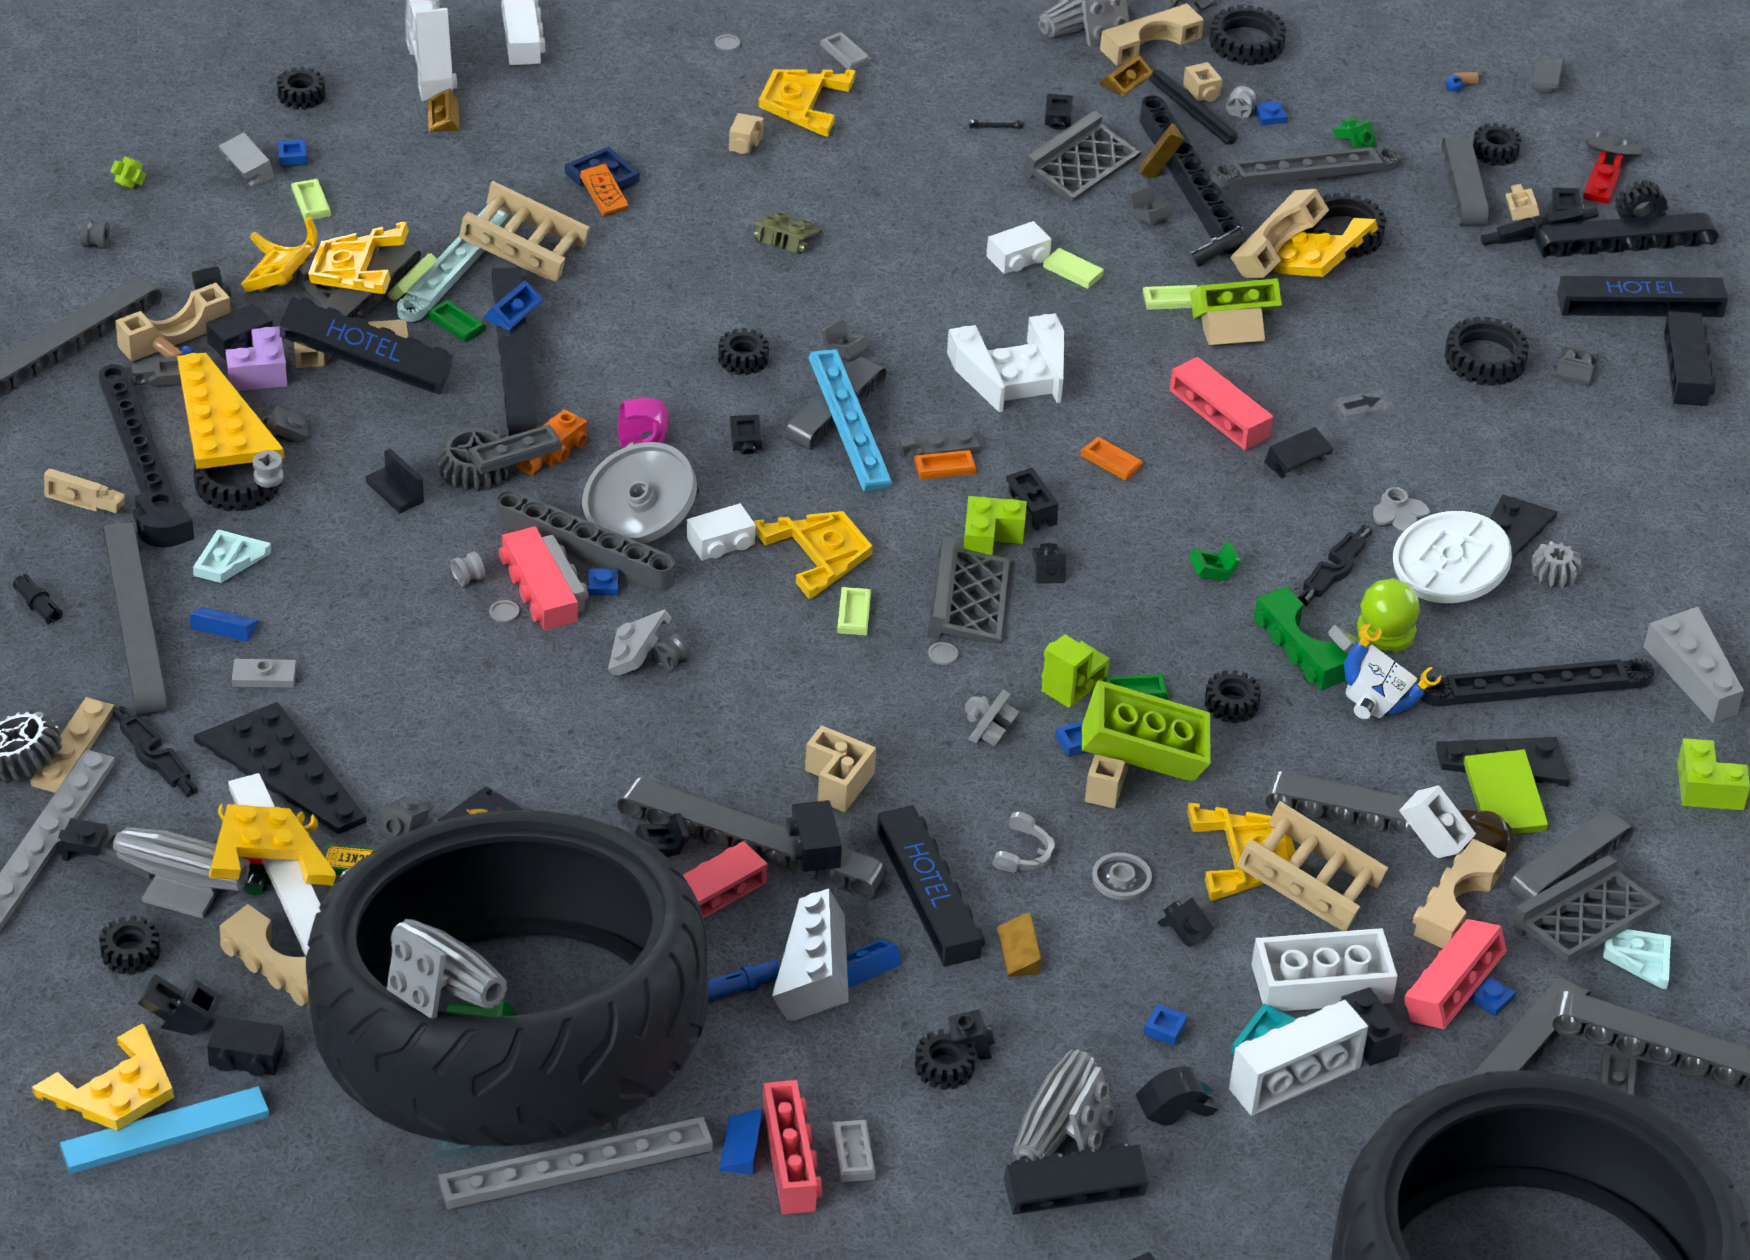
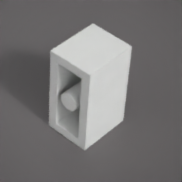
M1032 221L989 236L986 256L1003 274L1012 271L1017 272L1031 264L1043 263L1050 256L1051 238Z
M740 503L687 519V540L701 561L709 558L716 559L725 553L735 550H746L750 546L755 545L756 525Z
M1439 785L1417 791L1399 810L1426 847L1437 858L1458 854L1476 835Z

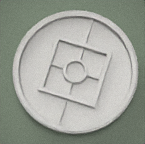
M1466 511L1441 512L1418 520L1401 534L1393 551V565L1398 579L1408 583L1418 597L1436 603H1460L1487 594L1503 581L1510 569L1512 560L1511 545L1505 531L1493 520L1483 515Z

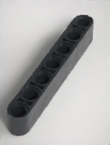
M1701 212L1546 224L1539 227L1534 233V240L1543 258L1547 256L1569 257L1572 254L1594 255L1598 254V252L1620 253L1623 250L1645 251L1649 250V248L1670 249L1675 248L1674 246L1696 247L1700 246V244L1714 245L1719 238V234L1709 215Z

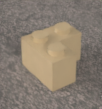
M821 725L806 744L805 771L819 776L818 801L830 800L831 807L846 812L875 774L876 747Z

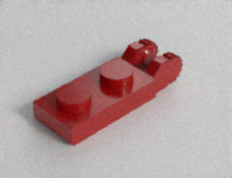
M1601 150L1598 162L1594 164L1584 190L1583 199L1609 205L1620 175L1623 155L1617 154L1612 167L1609 164H1605L1608 157L1607 151Z

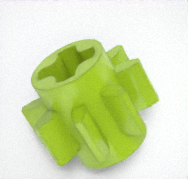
M125 156L122 162L115 160L110 171L116 176L114 179L115 183L124 187L127 186L132 190L135 184L142 186L147 175L141 172L142 163Z

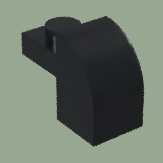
M146 492L135 496L136 509H133V517L137 524L138 538L141 541L154 547H172L194 539L193 520L180 502L158 510Z
M155 974L150 979L138 1004L164 1020L160 1028L194 1035L201 1032L212 1020L223 996L196 979L182 991Z
M1175 1067L1165 1070L1150 1079L1135 1094L1146 1118L1164 1126L1174 1124L1187 1110L1205 1117L1213 1115L1218 1110L1212 1098V1090L1207 1084L1198 1080L1193 1068Z

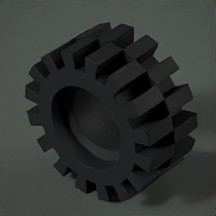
M296 67L291 68V72L285 70L283 71L284 75L280 74L278 76L277 95L280 103H285V107L289 108L292 105L295 110L298 107L306 110V106L314 108L315 103L320 105L322 103L321 100L325 99L324 77L320 75L319 71L314 72L313 68L305 70V67H300V70H296Z
M1487 123L1484 127H1478L1473 140L1476 158L1478 160L1483 158L1482 162L1486 164L1490 161L1491 165L1496 166V163H1499L1500 166H1505V162L1508 165L1512 164V161H1516L1519 157L1522 140L1519 137L1520 133L1518 131L1514 132L1515 129L1513 127L1507 129L1506 124H1502L1501 127L1498 126V123H1493V126Z
M1642 180L1641 184L1638 181L1633 182V187L1627 185L1625 187L1627 191L1623 192L1621 190L1619 193L1620 198H1616L1615 201L1617 204L1615 208L1621 219L1666 215L1665 210H1668V202L1660 187L1652 181L1648 184L1647 180ZM1649 202L1645 207L1634 210L1639 204Z
M736 328L732 329V334L727 331L725 337H720V342L718 343V362L721 363L722 368L727 367L728 372L731 373L735 370L736 375H740L741 372H745V375H750V371H753L756 374L759 372V369L763 370L765 364H768L769 343L768 339L764 338V334L761 332L756 335V330L754 329L747 332V328H742V332H738ZM739 350H747V351H750V352H749V353H739V352H736V351H739Z
M1228 670L1222 671V676L1217 672L1213 678H1209L1206 685L1204 704L1207 706V711L1210 713L1214 712L1213 717L1216 719L1222 716L1223 722L1232 719L1233 723H1238L1239 718L1243 722L1248 721V716L1253 718L1255 712H1258L1261 697L1259 683H1256V679L1253 676L1247 679L1248 674L1245 672L1242 675H1238V670H1233L1232 674H1229ZM1228 693L1237 694L1242 699H1229L1223 695Z
M125 916L119 917L120 923L112 920L109 922L110 928L105 926L102 929V934L99 937L101 958L104 965H108L111 971L118 968V973L124 974L125 970H129V974L132 975L135 974V969L139 968L142 973L146 971V964L152 967L155 965V960L159 959L161 952L159 932L157 928L155 929L153 922L147 924L146 918L141 917L140 921H137L136 916H130V920L126 921ZM126 941L142 943L141 946L135 949L127 950L118 947Z
M940 1029L936 1036L933 1031L927 1033V1038L923 1036L920 1039V1043L916 1046L915 1067L917 1076L921 1075L923 1083L930 1080V1087L935 1088L937 1084H941V1090H947V1085L950 1084L952 1089L958 1088V1082L962 1086L965 1085L967 1078H972L975 1067L976 1051L975 1047H972V1041L954 1045L950 1030L949 1034H944V1029ZM945 1054L953 1056L957 1062L945 1065L937 1063L933 1058L937 1055Z

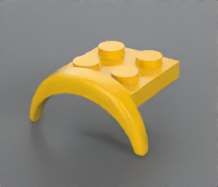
M311 216L305 218L307 239L302 245L297 247L276 245L260 236L257 232L250 234L252 242L266 256L241 283L246 292L255 290L262 292L276 284L283 286L293 279L292 274L298 267L307 262L305 259L312 254L318 244V234Z

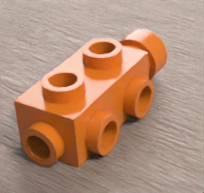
M565 409L545 424H550L561 441V450L517 463L518 468L529 475H533L541 468L543 462L550 466L557 461L563 463L568 459L570 450L573 447L580 449L587 442V420Z

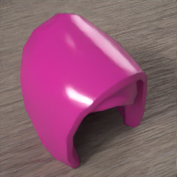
M645 397L621 402L618 415V438L621 447L625 448L631 442H636V444L643 442L663 443L668 432L670 419L668 408L663 401ZM653 431L652 435L645 439L638 438L644 432Z

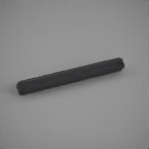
M1157 69L1152 71V74L1149 76L1150 82L1227 145L1235 143L1238 139L1235 131L1162 71Z

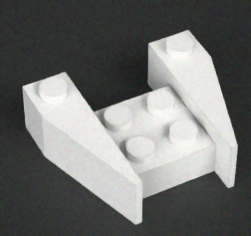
M406 0V41L409 53L415 56L417 63L418 88L422 101L428 100L449 88L453 92V89H457L456 73H452L447 8H440L439 0Z
M1056 313L1029 317L1028 344L1022 346L987 350L976 325L949 329L947 354L955 371L998 412H1003L1004 401L1045 394H1053L1056 402L1061 403L1064 329Z

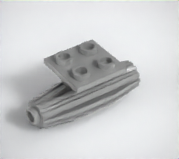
M1061 0L1040 15L1039 29L1048 37L1075 33L1085 29L1087 45L1092 47L1101 43L1103 30L1129 22L1127 6L1133 3L1134 0Z
M126 827L125 830L116 834L113 842V850L117 851L116 855L119 859L155 875L142 897V902L203 918L219 889L240 891L247 881L250 870L249 860L244 857H238L241 867L238 880L209 878L216 844L165 830Z
M409 919L403 923L401 922L394 928L391 936L392 957L387 990L429 1018L437 1017L441 989L457 998L489 1009L495 1005L497 1006L501 999L505 997L504 994L507 991L506 980L479 953L446 932Z
M1078 1049L1076 1051L1070 1050L1046 1076L1023 1117L1013 1148V1154L1016 1155L1017 1160H1042L1046 1156L1053 1154L1063 1143L1067 1135H1070L1077 1141L1079 1151L1088 1148L1096 1150L1100 1148L1103 1134L1107 1127L1111 1126L1114 1122L1115 1108L1110 1101L1109 1086L1105 1082L1102 1068L1097 1067L1094 1058L1090 1057L1087 1052H1082Z

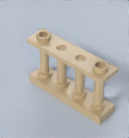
M492 181L486 203L488 207L480 217L467 212L462 219L459 238L536 275L557 282L562 275L565 258L562 256L571 245L582 248L586 245L590 227ZM499 210L513 216L504 228L490 222ZM523 221L537 228L528 240L514 234ZM547 233L562 239L553 251L538 245Z
M1280 801L1269 821V825L1274 827V829L1261 845L1250 839L1236 866L1329 924L1347 931L1360 908L1354 901L1367 884L1378 888L1388 867ZM1284 835L1301 844L1289 861L1272 852ZM1311 852L1328 861L1316 878L1299 869ZM1339 868L1355 877L1343 895L1327 886Z

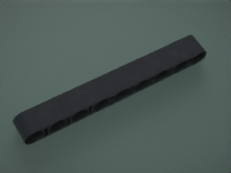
M1145 96L1141 101L1140 123L1153 145L1158 142L1171 123L1176 125L1185 139L1166 163V166L1211 238L1215 235L1219 237L1236 228V226H1239L1243 232L1241 222L1217 184L1211 180V174L1166 102L1159 96ZM1241 244L1226 251V254H1234L1241 247Z
M520 266L492 267L495 304L522 283ZM526 317L510 330L497 325L508 437L537 428Z

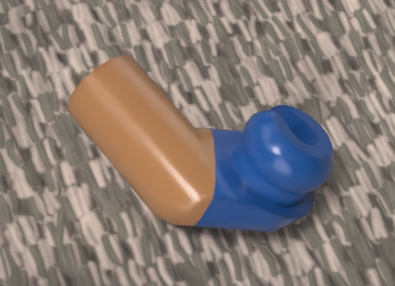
M1454 72L1446 81L1447 89L1451 92H1458L1465 85L1478 84V72Z
M162 336L157 337L152 345L155 350L166 358L195 353L189 346H183L179 350Z

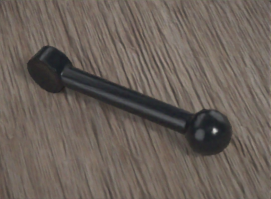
M972 119L969 121V128L1022 129L1023 122L1021 120H1016L1015 122H979L977 119Z

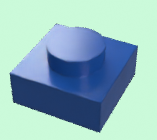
M1280 101L1255 104L1254 110L1261 125L1287 123V115Z
M305 140L278 141L280 166L307 165Z
M589 569L588 595L618 596V569Z
M1083 721L1056 728L1055 737L1068 757L1086 752L1082 751Z
M1489 975L1469 1000L1496 1016L1514 1000L1516 992Z
M1157 1004L1145 1024L1144 1035L1174 1046L1187 1024L1188 1015Z

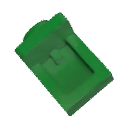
M1350 117L1342 120L1341 125L1332 128L1333 134L1337 138L1351 139L1353 149L1373 148L1377 145L1372 121L1357 120V117Z
M1226 542L1219 553L1194 548L1188 556L1198 576L1203 579L1209 578L1218 581L1228 580L1241 562L1233 543Z

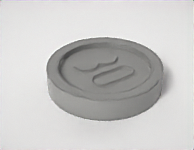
M724 34L715 39V46L722 51H734L740 47V40L734 35Z
M500 600L490 606L489 614L493 620L507 623L514 621L519 616V607L512 601Z
M938 642L930 646L928 656L936 664L948 665L957 660L958 649L950 643Z

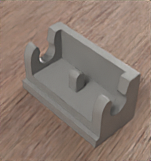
M244 132L219 145L220 152L226 156L228 161L232 162L245 179L252 178L258 174L257 179L248 183L250 186L275 178L269 159Z

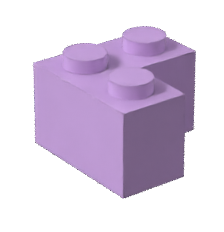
M279 327L251 329L253 347L226 350L228 381L236 391L287 386L286 361Z

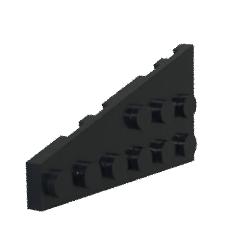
M278 702L194 735V742L213 751L214 755L220 759L227 760L245 775L250 776L259 773L267 789L273 793H278L293 806H298L310 814V817L313 814L318 822L335 833L341 834L366 823L365 814Z

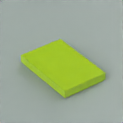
M1525 749L1465 756L1463 763L1478 812L1491 811L1498 814L1510 825L1514 834L1547 831L1548 822Z

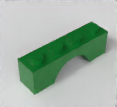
M1287 586L1257 597L1254 612L1256 624L1260 628L1264 627L1269 632L1273 643L1276 646H1281L1287 652L1290 662L1294 665L1297 664L1304 671V675L1309 683H1315L1322 691L1345 682L1344 661L1348 654L1335 641L1313 639L1305 635L1298 628L1301 623L1303 603Z

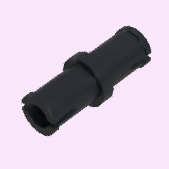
M1236 226V228L1219 237L1215 235L1211 238L1212 241L1190 252L1199 267L1218 255L1221 257L1226 255V251L1247 240L1241 228Z
M23 574V577L19 575L14 580L13 588L26 600V605L31 610L35 609L48 625L52 623L49 619L50 617L54 621L62 618L63 611L49 599V593L44 588H39L28 574Z

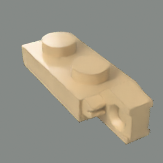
M1522 184L1511 186L1512 193L1505 194L1512 220L1520 221L1526 218L1533 219L1534 216H1538V205L1532 188L1523 190Z
M50 468L44 473V496L96 512L99 509L117 513L125 504L124 494L115 490H108V487L105 485L102 486V484Z

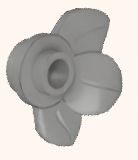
M1399 487L1387 489L1381 497V503L1376 505L1373 510V519L1378 525L1391 523L1402 532L1417 522V517L1421 518L1430 515V511L1425 503L1409 498L1407 492Z

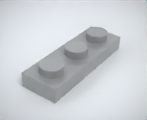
M554 535L542 537L578 601V612L585 611V600H588V591L586 585L578 580L574 564H569L564 546L558 544Z

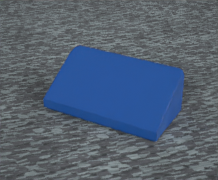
M524 280L495 304L484 318L504 329L510 330L539 306L544 299Z
M201 607L190 614L191 629L247 642L259 623L257 619Z
M880 939L848 953V989L902 965L898 946Z
M762 1109L729 1117L719 1171L753 1175L762 1128Z

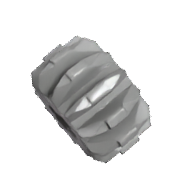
M1550 541L1548 545L1540 544L1532 556L1533 576L1539 578V583L1549 581L1550 588L1554 583H1558L1562 589L1566 583L1573 585L1581 573L1580 553L1574 551V546H1564L1563 541L1560 544H1555L1553 541Z

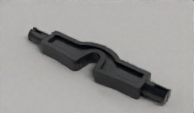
M1596 206L1585 210L1575 207L1550 212L1545 215L1540 225L1536 226L1532 218H1526L1499 226L1497 232L1481 235L1480 239L1483 246L1497 242L1499 244L1532 240L1534 239L1535 231L1542 225L1583 222L1598 218L1599 212Z
M1364 524L1356 533L1348 532L1339 543L1330 549L1328 560L1338 565L1323 561L1317 564L1312 574L1304 581V592L1298 597L1303 602V605L1308 606L1315 596L1321 597L1334 582L1346 578L1351 573L1354 559L1365 548L1366 538L1372 533V529L1369 526L1366 527Z
M119 706V709L117 707L113 711V716L120 722L121 732L135 746L137 759L144 766L157 770L171 787L178 786L187 798L192 796L191 793L193 795L198 793V788L190 781V771L181 762L172 748L156 752L152 751L162 745L160 734L152 729L139 715L131 716L123 706Z

